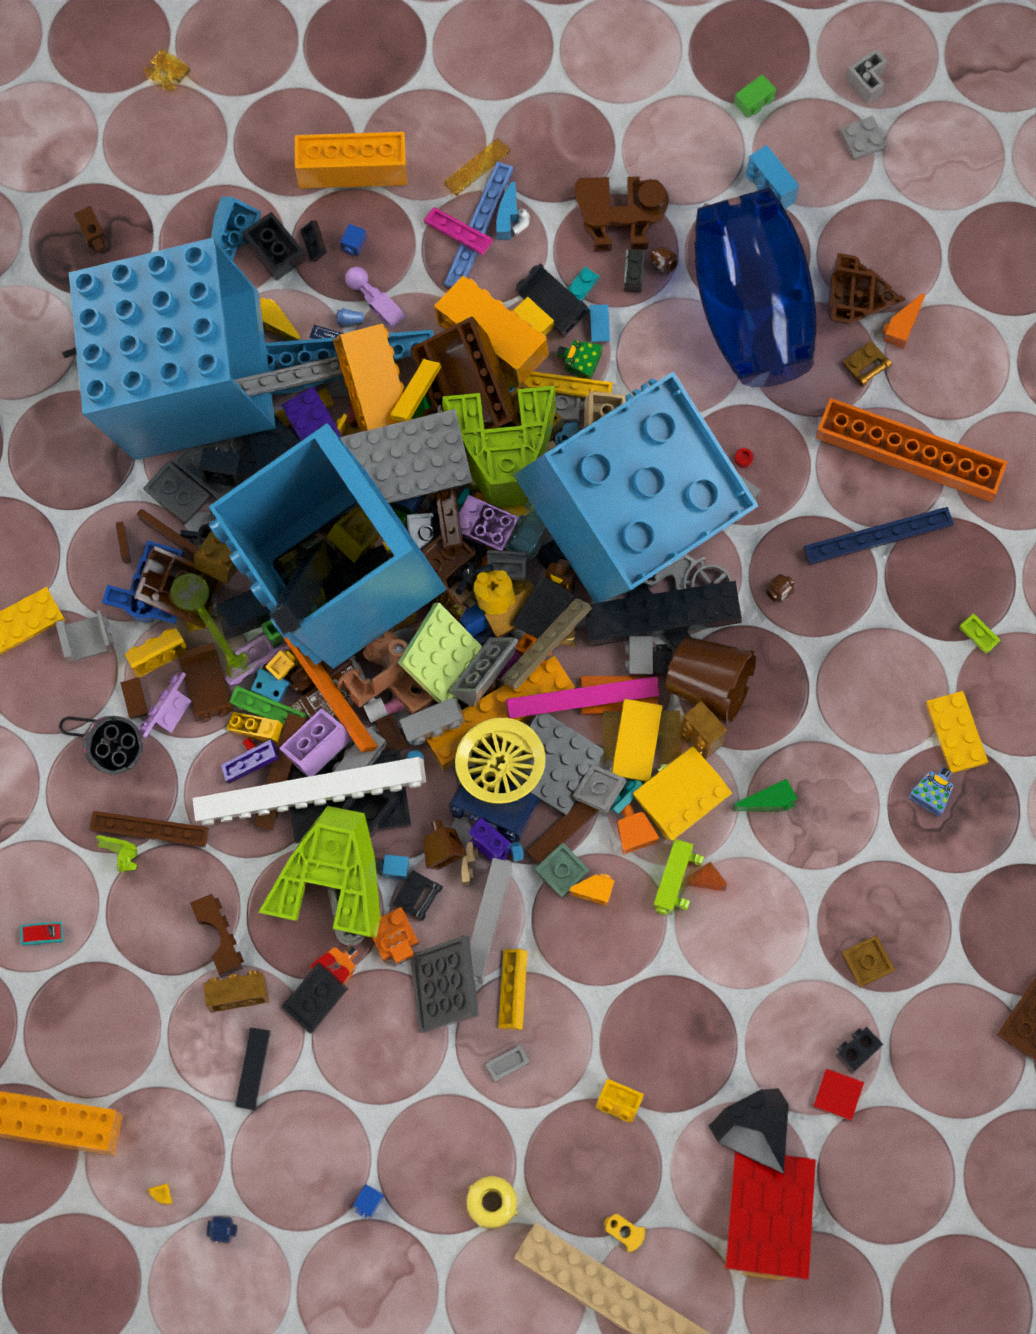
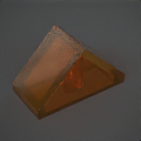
M711 861L690 875L686 884L688 886L725 891L727 887L726 881Z

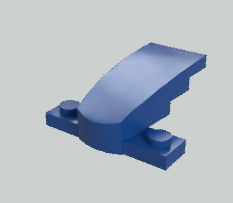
M147 540L136 574L134 573L130 591L107 585L102 603L125 610L132 619L138 622L149 623L158 619L176 624L178 617L134 599L150 551L155 546L179 557H183L184 554L183 550Z

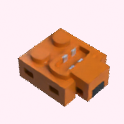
M402 907L381 916L377 938L372 937L383 962L393 958L396 965L410 960L414 957L411 948L418 946L419 941Z

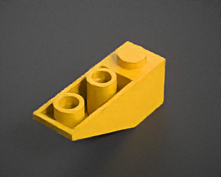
M233 712L226 730L263 743L272 740L275 746H278L284 725L278 720Z

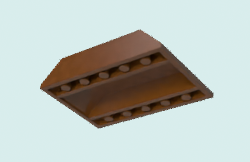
M471 316L410 348L418 368L423 359L438 362L441 365V369L427 391L433 407L442 406V397L480 393L484 429L499 428L513 421L514 400L489 336L474 317Z

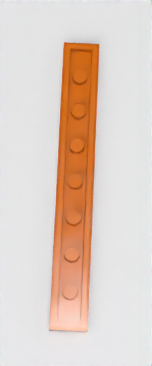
M283 637L360 751H375L378 747L322 664L318 663L315 665L309 656H305L298 646L295 648L287 637Z

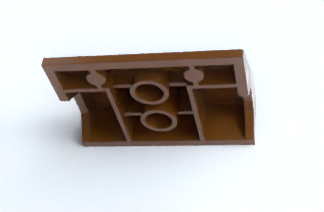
M155 546L150 551L134 599L205 629L214 607V600L223 582L195 569L193 562ZM189 582L193 586H196L199 583L202 587V590L199 589L195 591V594H193L191 590L188 588V586L190 587ZM188 590L192 594V596H189L191 600L186 596L181 601L178 595Z

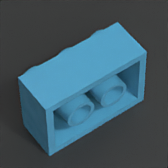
M766 145L751 154L748 159L746 176L750 182H754L760 195L765 196L769 206L779 213L794 204L799 184L771 149Z

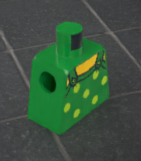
M574 340L570 349L559 346L556 356L565 359L564 369L578 378L592 379L601 358L603 346Z

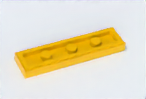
M423 359L390 414L393 420L408 422L441 369L440 363Z

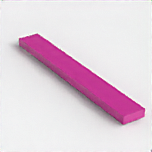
M657 676L508 698L506 699L508 718L620 702L624 701V699L634 700L660 696L658 679Z

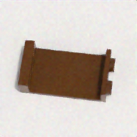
M214 642L178 652V660L182 671L186 674L184 679L196 721L207 722L211 720V717L218 715L219 717H224L234 711L231 702H229L230 696Z

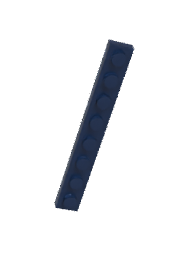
M948 507L805 545L803 549L808 564L813 565L953 526L954 523Z

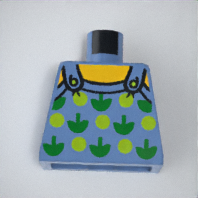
M942 767L938 774L929 771L911 791L908 798L940 817L954 786L947 781L952 772L945 767Z

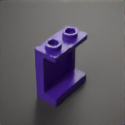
M482 818L469 830V834L472 836L469 842H472L473 847H477V850L491 862L493 858L505 861L511 854V842Z

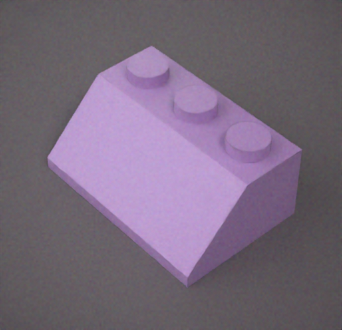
M321 708L279 749L307 777H311L344 748L352 738L342 724Z

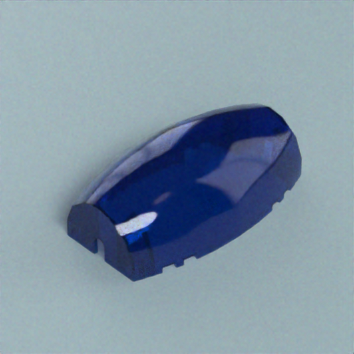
M770 187L739 196L741 202L736 205H731L727 199L697 209L695 224V269L705 316L713 337L728 365L740 382L749 387L779 385L806 374L814 365L817 344L816 301L810 268L797 231L783 205Z

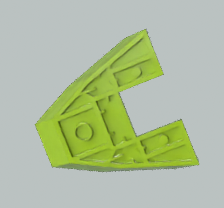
M555 386L518 389L521 426L484 429L480 393L442 397L443 412L452 409L456 410L471 477L490 505L497 508L530 505L529 499L513 475L547 453L556 413Z
M327 806L297 845L258 913L298 921L306 882L341 889L333 929L377 938L381 915L375 855L365 814Z

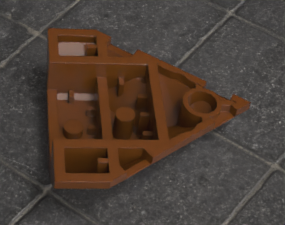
M837 253L830 278L827 310L832 322L851 324L906 299L901 294L899 296L891 289L892 287L872 269L866 268L858 257Z

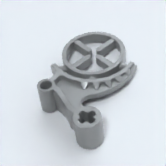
M685 554L653 575V582L652 580H646L643 584L648 588H653L665 577L671 575L675 579L677 590L686 589V585H691L692 588L698 573L707 584H710L711 580L703 571L709 568L717 569L723 573L714 580L713 584L719 583L725 577L730 582L732 578L729 572L719 565H705L703 562L706 560L705 557L695 560L688 554ZM697 564H700L701 567L695 572L692 580H687L690 570Z

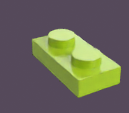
M974 613L959 627L985 654L989 653L1001 641Z

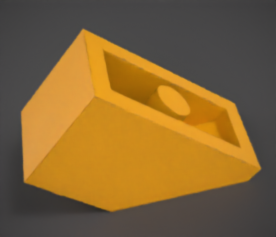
M595 874L570 888V895L607 906L615 880H612V877L606 874Z

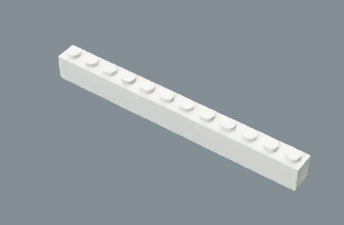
M415 757L192 799L195 821L206 826L214 824V821L217 820L229 822L232 821L233 817H239L240 819L250 818L251 814L258 813V815H268L272 810L285 812L289 810V807L296 806V809L306 808L307 804L311 803L323 805L326 804L327 800L340 802L349 796H352V798H362L366 793L379 795L383 793V790L388 789L394 792L402 790V787L405 786L417 788L421 787V783L427 782L423 759Z

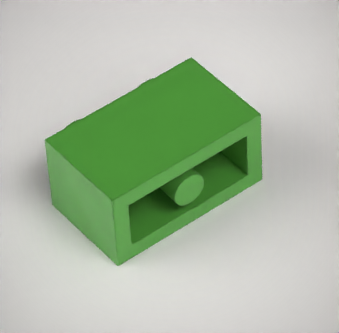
M762 74L735 94L734 104L749 118L752 115L758 114L763 106L769 105L775 100L776 88Z

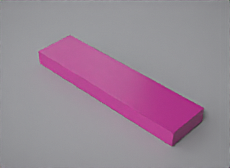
M433 207L423 220L426 225L482 256L493 243L492 238L436 207Z

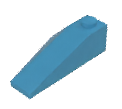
M221 196L215 212L211 238L214 237L229 257L233 259L237 249L245 243L242 232L259 220L261 211L234 197Z

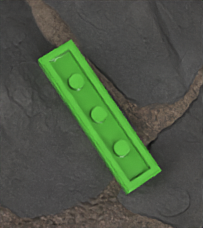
M237 685L229 701L233 706L263 718L278 720L283 725H285L288 714L303 718L307 717V714Z

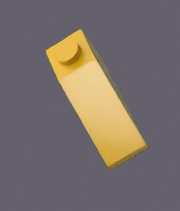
M262 297L260 304L263 328L288 341L301 340L300 335L277 303L272 299L267 300Z

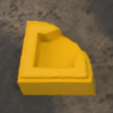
M168 1183L148 1189L149 1194L157 1202L173 1204Z

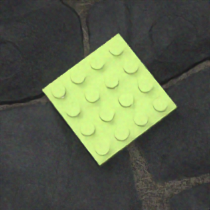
M438 602L434 603L398 661V664L438 703L452 697L458 702L459 699L450 694L449 690L482 646Z

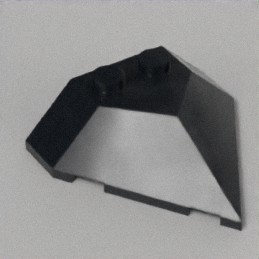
M779 1088L758 1090L725 1108L709 1125V1129L718 1144L724 1147L727 1146L737 1153L764 1166L767 1165L784 1175L789 1104Z

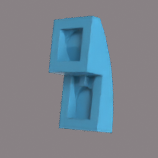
M608 304L590 305L591 342L610 341Z

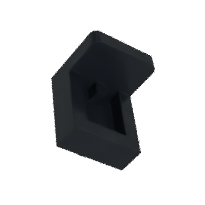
M657 644L656 647H653V674H668V666L672 660V649L666 644Z

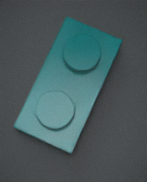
M584 267L567 290L579 301L583 302L600 279V276Z
M637 780L628 781L609 810L619 814L635 798L632 793L643 784Z

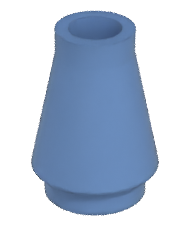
M345 308L337 310V324L341 326L363 324L364 313Z

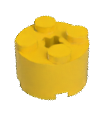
M493 570L488 573L481 572L477 575L474 583V592L480 609L489 615H499L505 613L510 606H513L515 593L512 581L506 571Z

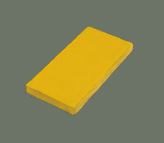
M624 699L611 773L623 778L644 782L651 779L663 706Z

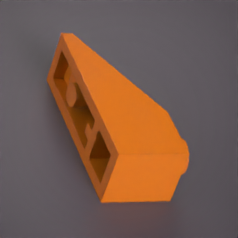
M920 294L893 316L889 324H885L882 331L885 334L884 342L904 349L926 294Z

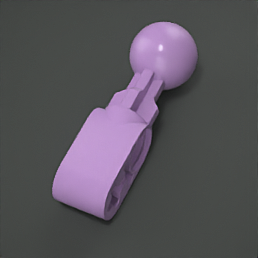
M352 267L346 272L345 282L347 286L353 290H361L371 310L389 329L394 328L405 319L403 311L386 293H381L377 288H373L368 283V274L363 268Z

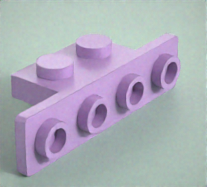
M260 633L231 652L240 668L225 677L226 682L230 686L239 684L243 681L244 677L256 673L261 666L268 664L280 650L288 651L291 650L285 640L273 647L265 633Z
M184 672L174 673L169 679V686L160 693V700L149 710V717L146 722L143 721L138 728L141 738L147 737L154 724H157L168 733H171L191 703L189 698L177 691V688L186 676Z

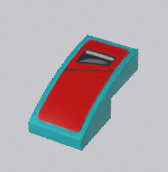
M62 922L20 925L21 946L62 943Z

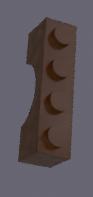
M212 894L190 902L198 923L210 925L219 931L220 945L212 956L219 976L223 978L242 970L241 963L244 962L241 952H236L234 945L237 942L233 933H228L227 927L230 925L226 915L221 916L219 910L222 909L219 898H214Z

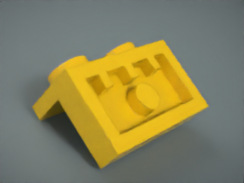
M607 1079L597 1101L596 1108L604 1113L619 1117L623 1121L633 1123L644 1094Z

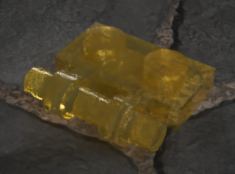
M163 48L151 60L152 65L155 67L153 69L149 67L144 69V73L148 75L149 79L157 81L161 84L162 88L168 89L171 92L176 88L172 81L175 80L180 83L191 71L188 65ZM161 71L167 74L165 78L159 75Z

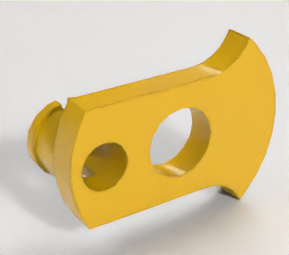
M617 1213L607 1217L604 1221L605 1231L626 1246L627 1252L636 1250L642 1244L645 1237L644 1226L636 1227ZM612 1220L614 1221L613 1227L610 1226ZM623 1226H627L630 1229V1234L626 1238L620 1235V1229Z

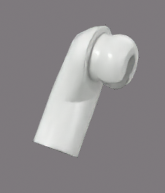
M520 209L517 212L518 223L511 228L515 236L529 226L530 215L526 209Z

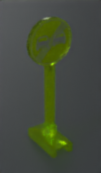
M195 574L181 575L174 580L171 586L173 603L182 610H196L225 654V659L227 660L226 674L229 678L233 677L235 668L238 669L240 667L242 671L245 670L248 657L244 652L237 655L235 651L231 650L204 608L209 597L207 583L202 577Z

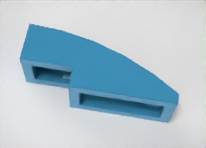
M515 182L510 183L498 209L496 221L497 240H510L511 223H517Z

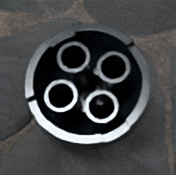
M104 716L95 720L87 728L82 743L83 753L88 763L94 769L112 775L132 769L139 761L143 751V742L138 727L129 719L120 716Z

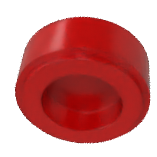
M741 448L735 453L734 460L736 465L746 468L752 464L754 456L751 450Z

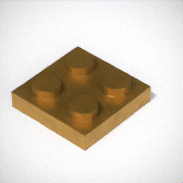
M877 935L841 952L859 988L895 972V968Z

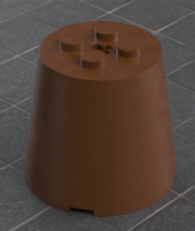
M685 637L669 663L666 690L693 706L702 701L718 720L729 724V722H733L737 717L749 692L750 687L747 686L749 677H753L755 673L757 652Z

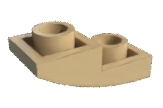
M468 842L465 849L467 856L463 857L462 860L463 886L470 885V879H473L472 867L468 868V866L475 865V859H479L477 847L473 848L472 842Z

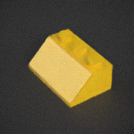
M177 628L167 629L159 637H152L146 640L145 644L130 648L125 656L136 677L140 678L177 659V653L187 650V647Z

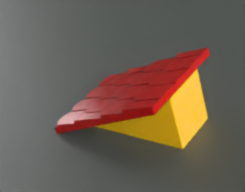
M734 1151L725 1269L742 1271V1275L782 1281L787 1277L809 1280L816 1159L785 1155L783 1175L767 1165L764 1166Z

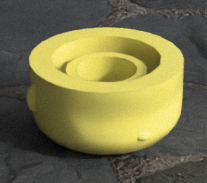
M488 1176L479 1179L468 1187L470 1190L466 1201L470 1217L479 1226L487 1229L501 1228L508 1224L514 1216L518 1215L516 1192L505 1179L497 1176ZM496 1193L501 1197L502 1205L499 1210L489 1212L484 1209L482 1200L486 1194Z

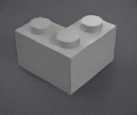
M877 49L848 67L846 76L849 83L868 104L882 95L885 85L879 76L885 73L888 61Z

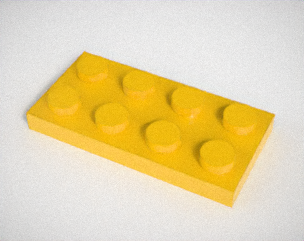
M47 586L0 611V655L55 626L56 622L65 620Z
M964 691L926 701V706L943 755L952 774L986 765L988 759Z

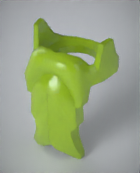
M97 835L98 847L119 853L116 864L119 872L136 870L137 865L131 861L138 852L136 845L122 839Z

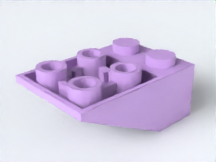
M468 495L459 513L463 538L498 551L504 550L519 520V517Z

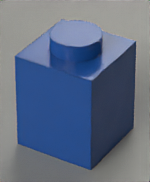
M349 224L340 242L343 252L348 255L359 256L367 239L366 230Z
M477 604L466 609L459 620V623L472 637L489 628L486 616Z
M366 1184L353 1205L356 1208L355 1212L364 1218L367 1215L372 1218L384 1195Z

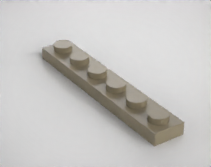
M576 598L501 678L502 682L517 690L592 609L589 603Z

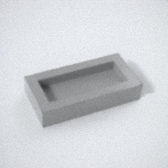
M521 1045L485 1065L494 1082H497L530 1064V1061Z

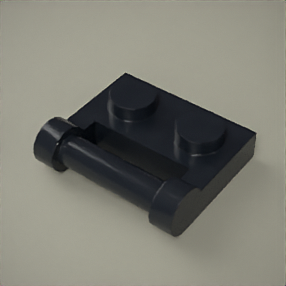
M412 870L394 900L393 905L398 908L402 907L403 911L424 921L427 910L437 893L441 892L443 886ZM427 886L430 887L431 890L419 910L414 909Z

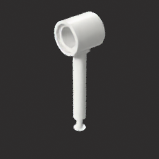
M352 656L349 660L352 661L355 669L361 670V678L365 681L366 678L360 664L355 660L356 656ZM381 697L378 699L372 698L367 704L363 705L371 723L388 715Z

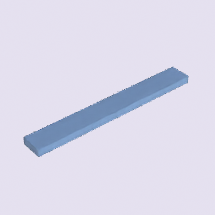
M496 162L469 224L470 227L486 235L514 167ZM462 244L460 245L444 282V287L450 289L463 275L468 278L477 257V252Z

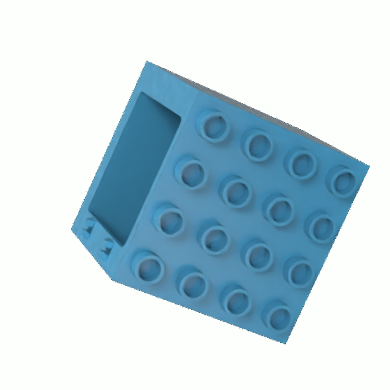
M214 237L69 272L82 413L134 460L276 428L271 392L250 397L235 381V379L269 372L259 291Z
M674 371L659 381L653 378L648 381L649 386L647 383L642 384L641 391L635 389L632 391L633 396L630 393L625 396V403L513 475L594 603L602 602L634 589L758 507L757 502Z
M327 423L211 504L209 508L216 519L209 523V526L222 544L225 542L231 550L232 554L229 556L242 575L246 574L253 583L250 588L258 601L272 611L286 588L285 583L274 568V561L357 502L360 504L394 554V557L310 616H306L304 618L305 621L301 624V628L292 634L289 631L283 635L271 618L280 634L284 638L287 637L295 648L298 646L305 656H309L315 665L325 661L334 669L446 591L447 588L365 468Z

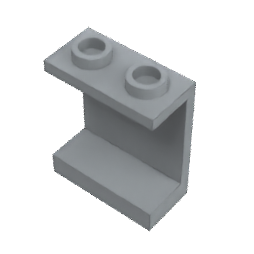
M100 610L97 611V617L65 625L63 620L56 622L64 658L67 663L112 651L111 644H114L111 633H107L106 629L109 626L107 616H103Z

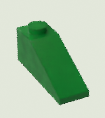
M786 778L736 802L733 809L735 811L779 812L784 809L786 812L795 807L794 804L797 802V797Z

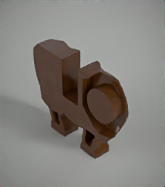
M640 176L627 177L628 206L610 207L609 177L579 178L575 183L577 207L584 221V230L594 241L595 252L611 251L612 240L605 233L606 227L610 225L616 227L629 226L631 228L630 249H648L649 242L646 233L651 224L658 223L664 218L669 204V196L662 183L656 179L640 181Z

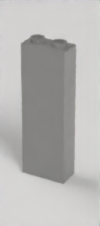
M496 858L492 860L470 942L475 985H478V983L483 984L512 875V862Z

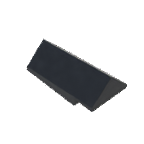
M286 578L282 579L287 586L289 581ZM248 590L215 605L226 640L257 629L271 619V611L267 606H263L258 601L252 590Z

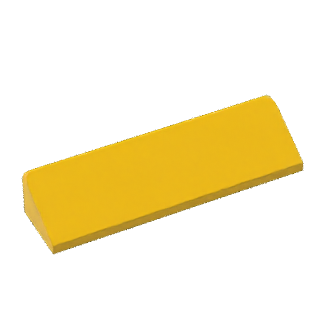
M503 949L499 1029H523L527 951L523 949Z

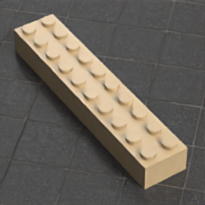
M536 1222L514 1257L515 1261L629 1334H711Z

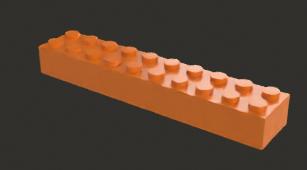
M830 398L815 439L990 502L993 501L1008 463V461L833 398Z

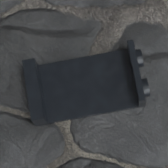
M541 263L538 266L535 265L530 270L529 275L518 282L515 289L521 298L525 300L529 297L554 320V328L564 337L590 311L584 302L579 301Z

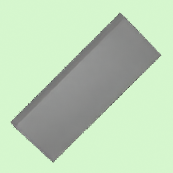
M489 638L450 688V694L474 708L514 655L518 642L517 638Z

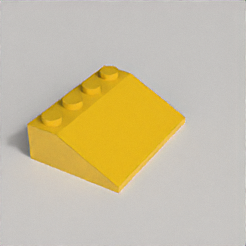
M692 746L632 794L664 838L673 841L730 796L732 792L718 773Z

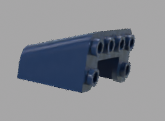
M478 773V774H474V775H470V776H471V778H472L473 780H475V779L478 778L482 773ZM490 776L486 781L492 782L495 780V777ZM503 780L500 783L499 793H506ZM483 782L478 784V786L482 789L484 787ZM460 783L448 805L449 812H451L453 817L462 819V817L466 818L468 815V818L474 822L482 818L496 831L497 829L501 830L509 842L520 843L539 804V798L532 793H528L523 798L510 803H488L471 795ZM508 783L510 792L518 789L516 786Z

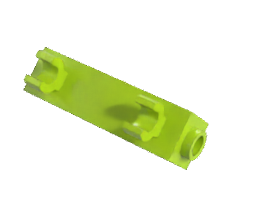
M679 839L674 840L653 905V909H656L657 913L662 915L672 914L674 906L686 911L688 910L690 900L677 896L688 862L701 867L704 856L691 853L694 844Z

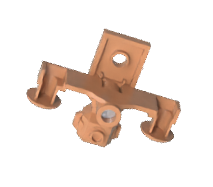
M421 620L415 627L413 636L416 634L423 620ZM388 631L365 646L363 656L369 662L383 666L382 673L373 678L372 681L369 678L363 681L360 677L361 670L351 669L344 673L338 681V689L340 691L348 689L351 699L358 707H361L387 688L412 715L424 710L436 701L398 664L408 645L394 633ZM414 688H420L422 692L419 694H414L412 690Z

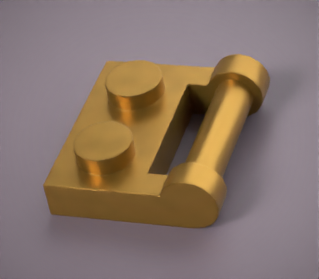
M870 341L846 358L842 365L864 387L871 378L885 368H890L892 362ZM877 360L880 362V364L871 369L865 375L861 374L863 370L868 368Z

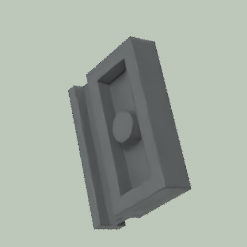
M488 550L487 565L492 564L493 570L506 571L511 580L525 581L526 552Z

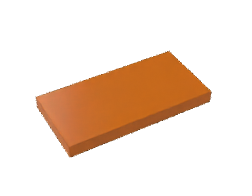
M581 676V687L647 678L648 676ZM658 696L634 699L635 701L658 705ZM623 701L581 707V715H621Z

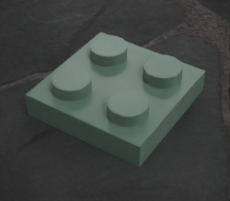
M564 843L535 868V872L561 898L570 891L572 886L578 884L590 872Z

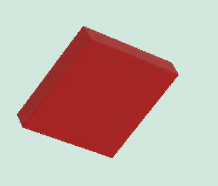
M826 1068L813 1107L852 1121L864 1082Z

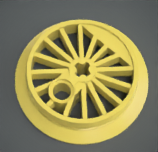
M510 718L489 719L474 726L462 738L456 752V772L463 787L474 797L488 803H510L526 796L539 783L545 768L544 747L538 735L526 724ZM493 737L496 753L487 743L486 739ZM497 738L503 740L501 751L499 749ZM483 743L490 754L480 750L477 746ZM475 752L485 759L471 758V755ZM523 752H525V753L527 754V755L519 756V755L522 754ZM534 759V765L520 764L521 762ZM469 763H470V764L484 765V766H480V767H476V768L469 769ZM517 769L532 771L529 777ZM482 773V774H481L478 778H476L475 780H473V779L471 778V776H470V775ZM512 773L526 782L521 786ZM506 774L518 789L510 792ZM490 776L495 777V780L492 782L486 781ZM502 780L504 781L506 793H499ZM481 782L484 785L483 789L478 786Z

